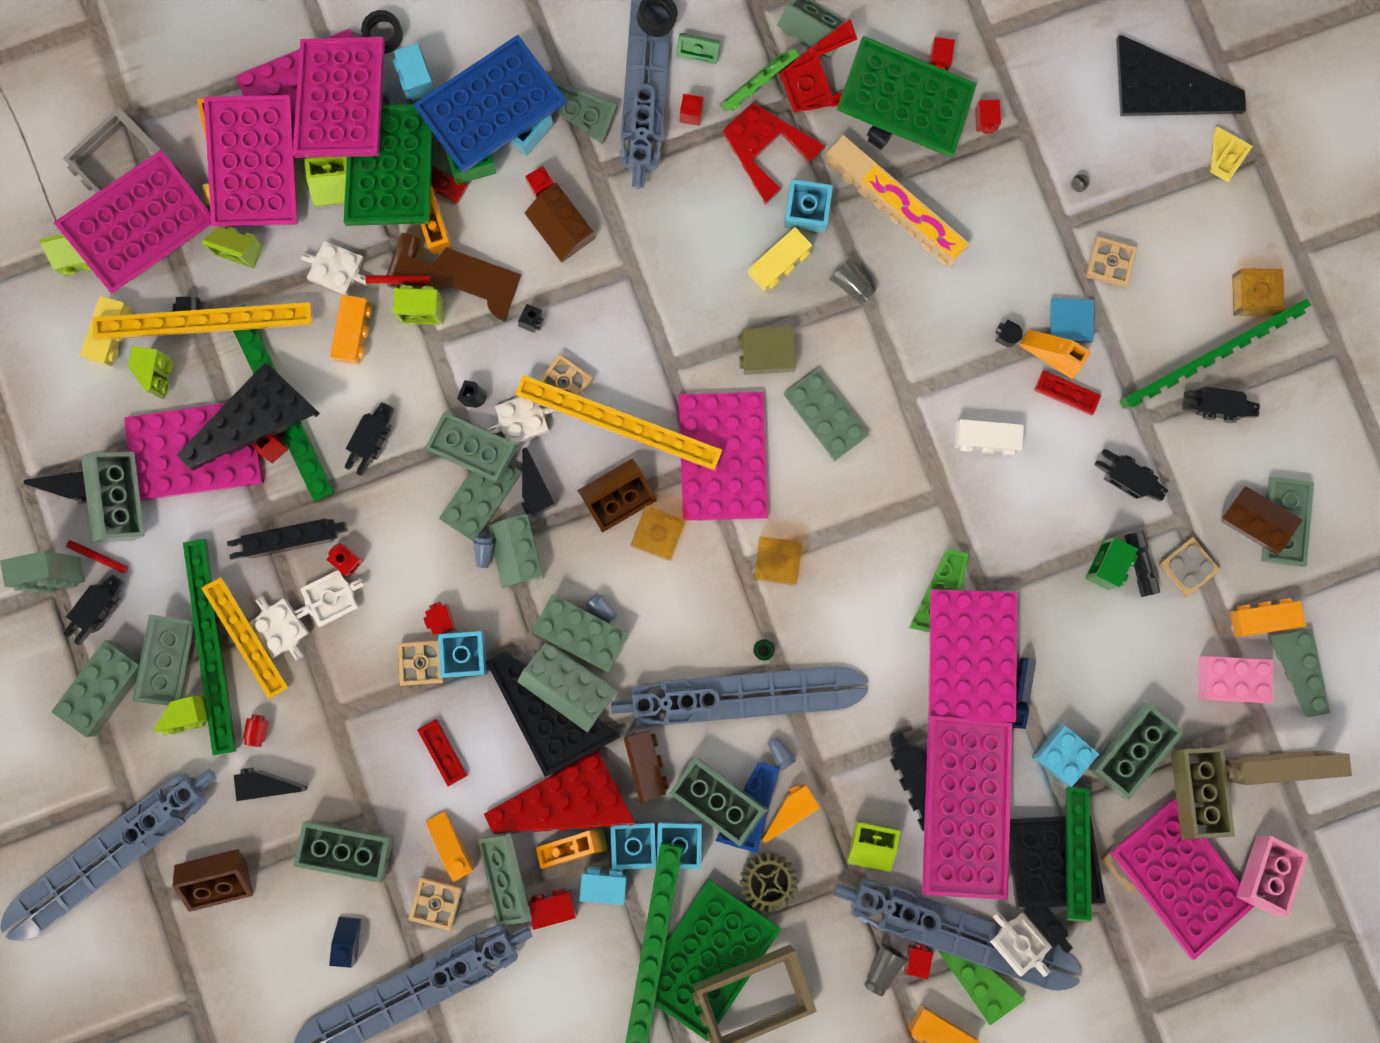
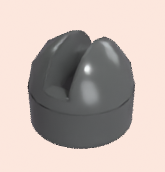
M1085 174L1076 175L1071 182L1073 190L1076 192L1085 191L1089 186L1088 176Z

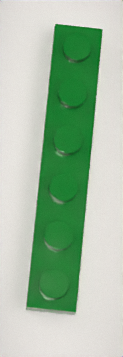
M1067 787L1065 789L1067 920L1091 922L1089 789Z

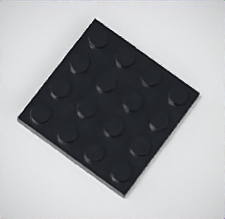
M1090 815L1091 905H1104L1106 901ZM1066 817L1010 819L1009 862L1016 909L1067 907Z

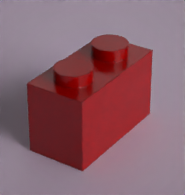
M565 887L553 890L552 895L544 896V893L534 895L528 901L533 930L577 917L571 889L565 891Z

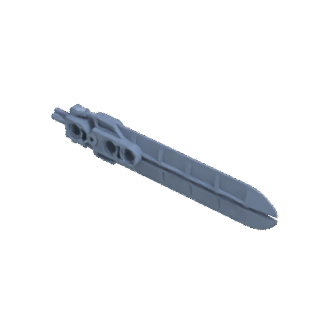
M631 0L621 125L622 149H620L622 167L629 168V170H633L632 187L636 189L644 188L645 172L656 170L661 156L660 147L663 138L670 32L660 37H647V33L642 31L636 17L642 0ZM653 5V8L648 6L645 11L648 19L649 14H653L652 23L663 25L669 19L668 13L661 6ZM647 42L651 43L649 66H645ZM644 72H648V84H644ZM641 96H647V97H649V99H648V100H642V99H640V97H641ZM644 115L647 116L648 119L640 120L638 117ZM628 139H631L632 141L630 143V156L628 153V149H626L625 141ZM653 140L657 143V146L651 158L650 142ZM641 154L645 156V158L643 160H638L635 158V156Z
M845 667L681 679L633 686L632 699L611 701L612 714L633 712L636 725L684 724L840 710L858 703L868 693V688L839 690L838 686L867 684V679L863 675ZM661 686V688L664 691V696L659 698L654 693L645 692H649V689ZM822 687L834 688V690L832 691H820L807 693L806 690L811 688ZM802 689V693L775 695L776 691ZM770 692V696L743 698L742 695ZM707 693H711L714 697V701L710 705H705L702 701L703 696ZM685 695L692 697L693 701L689 707L681 705V699ZM738 695V699L720 700L719 696ZM641 699H647L650 703L649 708L645 711L640 710L637 706ZM661 708L666 712L663 720L644 717L656 715Z
M209 768L196 779L190 778L187 773H181L170 779L169 783L154 790L132 809L17 896L4 912L0 927L2 933L27 915L29 918L5 937L9 940H26L44 932L156 844L182 826L192 814H196L206 804L207 800L204 797L203 789L217 779L215 772ZM169 787H175L170 792H168L167 797H164L163 790ZM184 789L190 792L189 799L184 796ZM191 806L189 812L184 817L178 816L179 812L177 810L181 811ZM150 815L154 817L155 825L149 822ZM132 829L137 831V839L132 836ZM120 842L124 844L116 851L111 853L110 850L117 846ZM104 855L107 856L89 872L85 873L84 870ZM80 875L81 878H79L76 882H74L72 885L66 888L63 892L59 893V889H61L63 886L69 883L76 876ZM54 895V899H52L50 902L44 905L37 912L33 913V909H35L37 906L43 903L50 896Z
M866 878L860 880L856 889L837 883L834 888V896L852 902L850 907L852 908L850 913L852 917L864 923L869 922L885 932L907 938L1045 989L1067 990L1078 985L1080 979L1053 970L1054 966L1080 976L1082 973L1076 960L1058 946L1055 948L1052 946L1042 960L1043 963L1048 964L1047 968L1051 971L1047 976L1043 977L1037 968L1034 967L1020 977L999 951L991 947L992 943L990 941L1001 929V926L996 923L918 896L907 890L892 885L878 884V881ZM877 888L886 889L888 898L885 899L883 893L877 891ZM864 894L870 898L869 906L864 905L862 902ZM905 909L911 913L909 921L905 920L903 916ZM880 913L882 914V920L878 923L870 919L869 916ZM926 916L931 920L930 928L924 925ZM941 926H944V927H946V928L955 930L956 933L954 934V933L945 931V930H943V929H940V927H941ZM961 933L985 941L986 945L962 937Z
M498 924L497 926L485 929V932L473 934L438 954L315 1016L300 1029L294 1043H310L320 1037L323 1040L317 1043H362L451 996L490 978L501 968L508 967L518 958L516 945L533 937L531 929L526 925L509 934L502 924ZM487 936L488 939L483 947H479L477 939ZM495 943H504L506 949L503 951L498 950ZM500 961L501 963L494 969L487 966V962L495 964ZM457 962H463L466 965V970H459L456 965ZM443 972L447 980H440L437 973ZM429 981L430 984L428 986L418 991H415V988ZM407 992H410V995L398 1000L397 1002L389 1006H386V1003L392 1001L393 999ZM378 1007H381V1010L357 1022V1018ZM349 1022L352 1023V1025L328 1037L327 1034Z

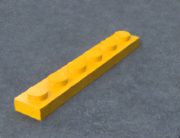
M220 577L202 587L201 589L268 699L288 689L222 578Z

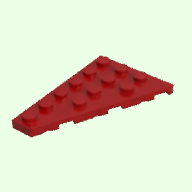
M598 750L484 813L494 835L507 832H542L554 829H589L601 826H632L636 824Z

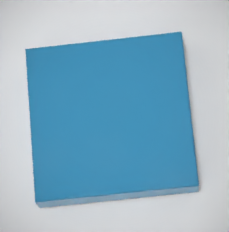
M1052 298L1050 300V335L1075 342L1092 343L1094 300Z

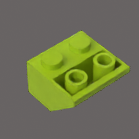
M347 157L305 158L306 179L314 207L344 204Z
M132 346L128 363L129 369L146 392L164 399L165 394L169 390L168 376L173 369L172 358L158 349Z
M204 695L171 701L154 727V732H163V736L184 732V729L204 727V722H208Z
M855 820L847 863L890 872L897 854L901 831L898 828Z

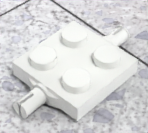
M325 241L316 256L303 252V255H301V260L312 264L307 276L310 282L346 296L355 282L366 286L369 285L365 282V276L360 274V267L364 260L361 255Z
M518 397L495 406L499 424L491 426L487 430L493 434L502 432L508 441L519 444L548 433L546 415L555 412V410Z
M337 570L301 588L300 590L305 598V606L295 610L294 613L298 614L296 615L298 619L310 614L314 617L318 627L321 628L359 609L354 599L353 591L364 587V583H361L363 581L359 578L349 584L343 574Z
M264 596L256 599L255 602H257L262 612L249 624L270 656L276 658L283 652L290 651L296 661L302 658L304 655L297 645L309 632L302 621L296 617L297 614L294 613L287 599L283 598L271 606L264 599Z
M1000 911L996 913L993 918L1001 926V929L990 941L1020 977L1034 967L1037 968L1043 977L1047 976L1051 971L1042 960L1052 946L1023 913H1020L1010 921H1007Z

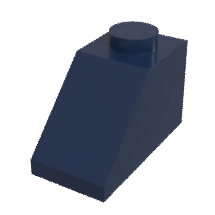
M338 918L331 943L329 966L352 968L357 963L361 918Z

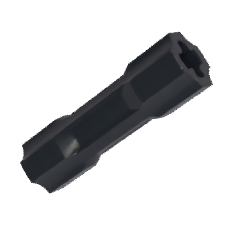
M1144 531L1124 535L1126 543L1138 548L1136 552L1138 558L1134 564L1141 597L1160 593L1147 550L1148 546Z

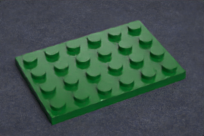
M862 36L836 110L952 158L977 83L866 36Z
M413 104L382 105L379 156L347 157L343 220L345 226L430 224L433 132Z
M708 878L666 941L655 1005L708 1041L706 1034L710 1033L708 1026H703L699 1014L702 1013L700 1005L696 1006L692 993L695 992L693 984L765 955L781 931V928ZM751 975L706 993L717 1025H719Z

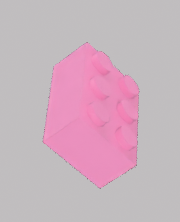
M1199 656L1198 699L1272 703L1273 660Z
M1256 836L1236 897L1273 916L1289 917L1308 854L1273 836Z

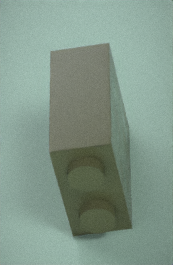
M793 326L742 329L741 335H738V348H742L743 356H739V367L744 369V375L795 371Z

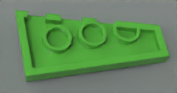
M791 49L780 53L719 105L723 111L736 110L742 105L741 101L744 98H750L758 91V87L770 82L776 73L799 56L796 50Z
M946 549L909 626L910 629L929 632L930 590H961L969 553Z
M938 950L989 1025H992L1025 1001L1020 994L990 968Z

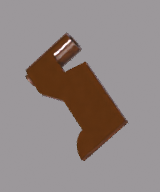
M401 233L386 275L430 276V284H387L388 287L394 289L406 285L412 286L413 289H422L423 286H431L435 290L451 287L487 300L489 311L496 318L505 322L521 274L447 247L433 264L415 258L421 239L408 233Z

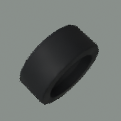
M642 0L636 17L642 31L648 35L660 37L672 30L677 20L678 12L673 0ZM657 5L665 9L669 15L667 23L657 25L649 21L645 15L647 7Z
M386 10L371 12L362 22V36L371 37L370 31L372 27L379 22L391 23L394 28V34L388 41H385L384 54L393 52L399 47L403 38V31L398 19L394 14Z

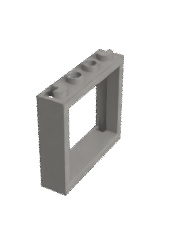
M120 107L112 112L63 157L69 164L67 167L69 171L75 176L79 174L83 178L80 182L89 191L93 189L98 193L103 188L80 165L123 125L153 154L161 150ZM167 156V158L170 160V162L174 165V167L177 169V171L181 174L182 171H181V170L178 168V166Z

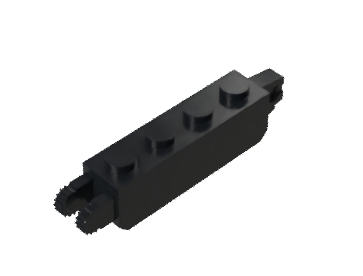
M324 518L242 535L239 539L227 541L228 547L243 546L242 552H234L229 557L230 560L245 557L251 559L330 543L337 538L338 533L347 532L348 528L346 522L335 523L334 519Z
M893 733L889 739L894 752L890 753L892 756L890 763L894 771H899L901 776L899 783L903 791H908L911 797L908 799L909 805L913 812L917 811L920 817L917 819L921 830L924 831L927 765L918 747L910 744L907 745L903 735Z

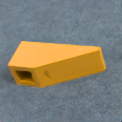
M1030 329L1019 344V346L1071 379L1075 377L1091 354V351L1073 340Z

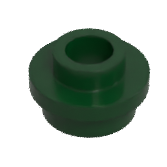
M762 639L755 643L753 652L757 659L766 661L773 657L775 648L771 641ZM761 646H766L768 648V652L766 654H762L760 652Z

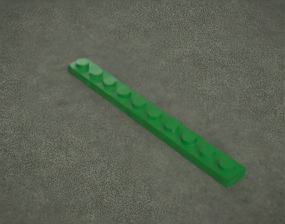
M1306 298L1119 401L1123 409L1129 405L1131 408L1142 404V398L1147 395L1151 399L1162 393L1160 388L1167 386L1169 389L1180 383L1178 378L1185 376L1187 379L1198 373L1196 370L1198 367L1203 366L1205 369L1216 363L1215 358L1221 356L1224 359L1233 354V348L1239 346L1242 349L1251 344V338L1255 336L1258 339L1270 333L1268 329L1275 326L1278 329L1288 323L1286 319L1291 316L1295 320L1306 313L1304 309L1311 306L1309 300Z
M257 329L233 331L253 374L265 362L277 372ZM302 423L291 426L281 432L313 502H318L334 494V490Z
M199 539L183 542L212 755L237 752L218 617L201 589L212 582L207 540Z
M665 842L660 844L625 1043H648L683 849V846Z

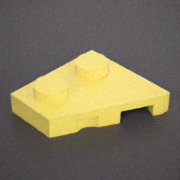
M1217 127L1213 138L1210 173L1229 182L1253 146Z

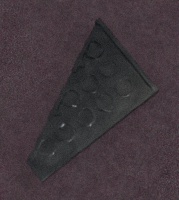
M1118 35L1116 38L1120 116L1243 114L1246 111L1244 90L1123 35Z
M265 362L176 456L189 469L194 471L206 463L216 461L215 458L242 450L247 445L257 443L263 437L273 436L287 430L291 426L299 425L302 420L311 416L317 417L320 412Z
M503 652L486 661L545 777L620 738L619 733L600 719H597L591 729L586 732L517 681L526 666L509 653Z

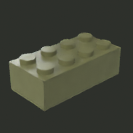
M1224 748L1171 751L1181 839L1235 837Z

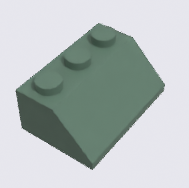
M791 0L786 5L777 26L785 34L793 35L802 44L812 47L846 20L813 0ZM837 49L827 52L822 56L831 57Z
M528 514L508 518L488 526L490 537H493V551L502 588L544 578Z

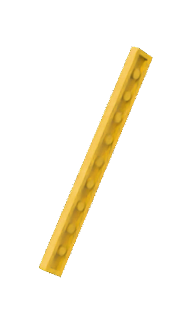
M310 302L92 317L93 338L95 340L313 325Z
M522 375L515 395L714 471L722 452L721 449L525 375Z

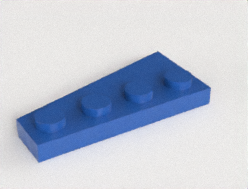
M758 762L743 791L769 809L780 768ZM768 811L743 846H738L721 832L715 841L758 853Z

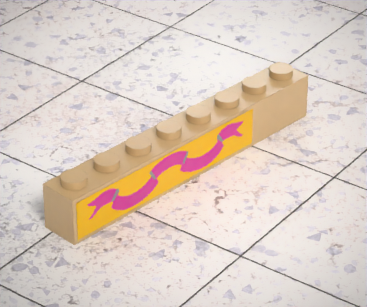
M842 135L827 152L825 161H827L826 164L829 168L841 173L842 178L848 184L852 183L858 188V192L863 197L870 198L878 210H884L893 223L900 224L905 228L906 234L920 241L921 246L926 251L934 253L941 264L951 267L970 244L847 137Z

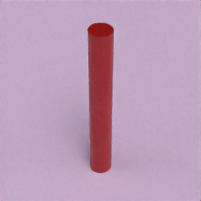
M365 275L366 284H430V276Z
M69 540L66 544V548L123 574L128 570L127 565L72 540Z

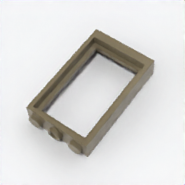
M1315 750L1225 758L1228 782L1242 785L1352 776L1349 753Z
M791 944L693 984L695 992L692 993L696 1006H701L702 1013L699 1016L703 1026H708L710 1033L706 1034L709 1043H744L817 1012L798 956ZM784 961L799 1005L721 1036L706 993Z

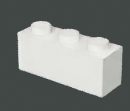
M960 419L956 423L955 448H960L961 452H973V449L982 450L981 453L994 454V451L1003 452L1002 455L1015 456L1016 453L1022 450L1024 425Z

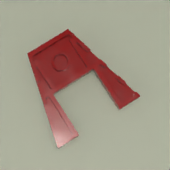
M851 19L844 21L779 71L793 112L838 106L843 90L835 94L831 93L819 56L858 40Z
M753 102L723 130V135L735 155H737L743 169L747 172L754 188L760 194L765 205L780 192L781 188L753 160L777 137L782 135L809 163L825 149V146Z

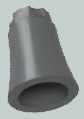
M850 258L829 278L830 281L842 288L854 300L857 299L861 305L876 291Z
M881 943L877 957L864 985L871 992L883 996L900 969L908 961V958L891 946Z

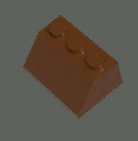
M557 182L540 193L525 211L527 218L561 263L595 239L594 231Z
M633 458L577 490L602 533L657 501Z
M1247 486L1242 489L1221 520L1222 523L1277 556L1282 552L1303 521Z
M647 730L625 736L624 742L640 803L666 795L665 789H668L669 785L667 777L661 775L660 768L664 766L661 754L656 755L655 747L658 746L656 734H651V731Z
M239 849L174 865L172 886L189 912L253 896L247 862Z

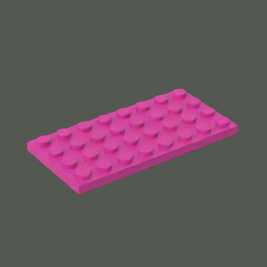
M928 716L922 877L923 895L1008 900L1012 723L969 721L963 718Z

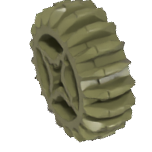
M766 851L765 859L762 858L761 853H758L759 861L756 862L751 857L750 861L753 865L744 864V868L748 870V873H740L742 877L746 878V880L739 881L740 885L747 886L741 892L742 894L749 893L745 898L747 902L754 899L752 902L753 908L760 903V911L764 910L765 905H768L769 912L773 910L772 905H776L779 911L781 910L779 903L783 902L785 906L789 905L786 897L791 900L794 899L790 891H798L797 887L792 886V884L799 882L798 878H791V876L797 874V871L795 869L789 871L793 866L792 862L784 865L787 858L783 856L778 860L779 854L777 852L774 853L773 858H770V852ZM763 865H775V867L767 873L757 870L759 867ZM781 869L785 872L787 878L785 888L777 882ZM753 875L761 881L757 894L751 887ZM768 877L769 879V877H773L772 880L775 886L769 885V887H765L766 883L763 878ZM770 891L780 893L779 896L772 899L763 898Z

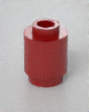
M252 714L251 718L246 719L243 739H245L244 745L262 747V742H265L269 722L265 720V716Z

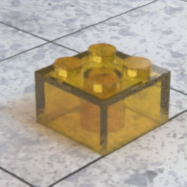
M1241 268L1232 275L1233 316H1275L1285 310L1283 269Z
M645 505L630 546L671 562L686 520Z
M760 536L758 539L753 580L796 586L803 542Z

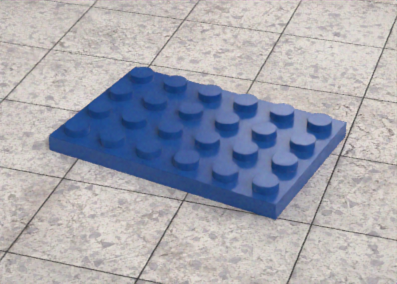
M516 35L413 105L460 171L464 173L567 104V100L520 36Z

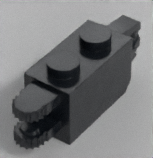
M1205 386L1199 389L1198 392H1184L1183 397L1196 399L1197 404L1182 405V410L1196 412L1195 415H1200L1205 420L1221 418L1223 422L1236 423L1237 420L1242 418H1256L1259 416L1260 404L1248 401L1247 396L1242 391Z
M381 402L373 414L368 413L362 416L345 448L351 452L346 461L345 469L350 470L359 456L363 459L357 468L356 474L362 476L369 463H373L374 459L377 460L379 458L383 442L387 441L392 433V426L389 423L394 412L393 407Z
M1103 449L1101 454L1112 461L1113 464L1109 466L1103 461L1097 460L1094 465L1107 473L1104 477L1105 481L1135 499L1147 496L1160 502L1165 498L1168 489L1157 481L1159 477L1154 475L1152 469L1146 466H1139L1135 463L1136 460L1128 455L1118 456L1107 449Z
M111 575L102 585H90L67 614L66 618L71 623L67 626L63 635L68 638L80 627L82 630L74 640L75 644L80 645L90 633L99 631L104 626V620L108 614H112L117 609V603L121 599L118 597V594L125 582L116 575Z
M1049 908L1019 909L1051 946L1055 948L1058 945L1066 954L1073 949L1066 940L1069 931Z

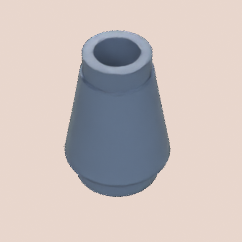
M476 536L475 541H473L476 567L488 568L494 547L493 537Z
M595 593L586 603L590 612L607 623H611L618 615L603 594Z
M778 737L767 743L777 767H780L781 771L796 762L794 759L795 755Z

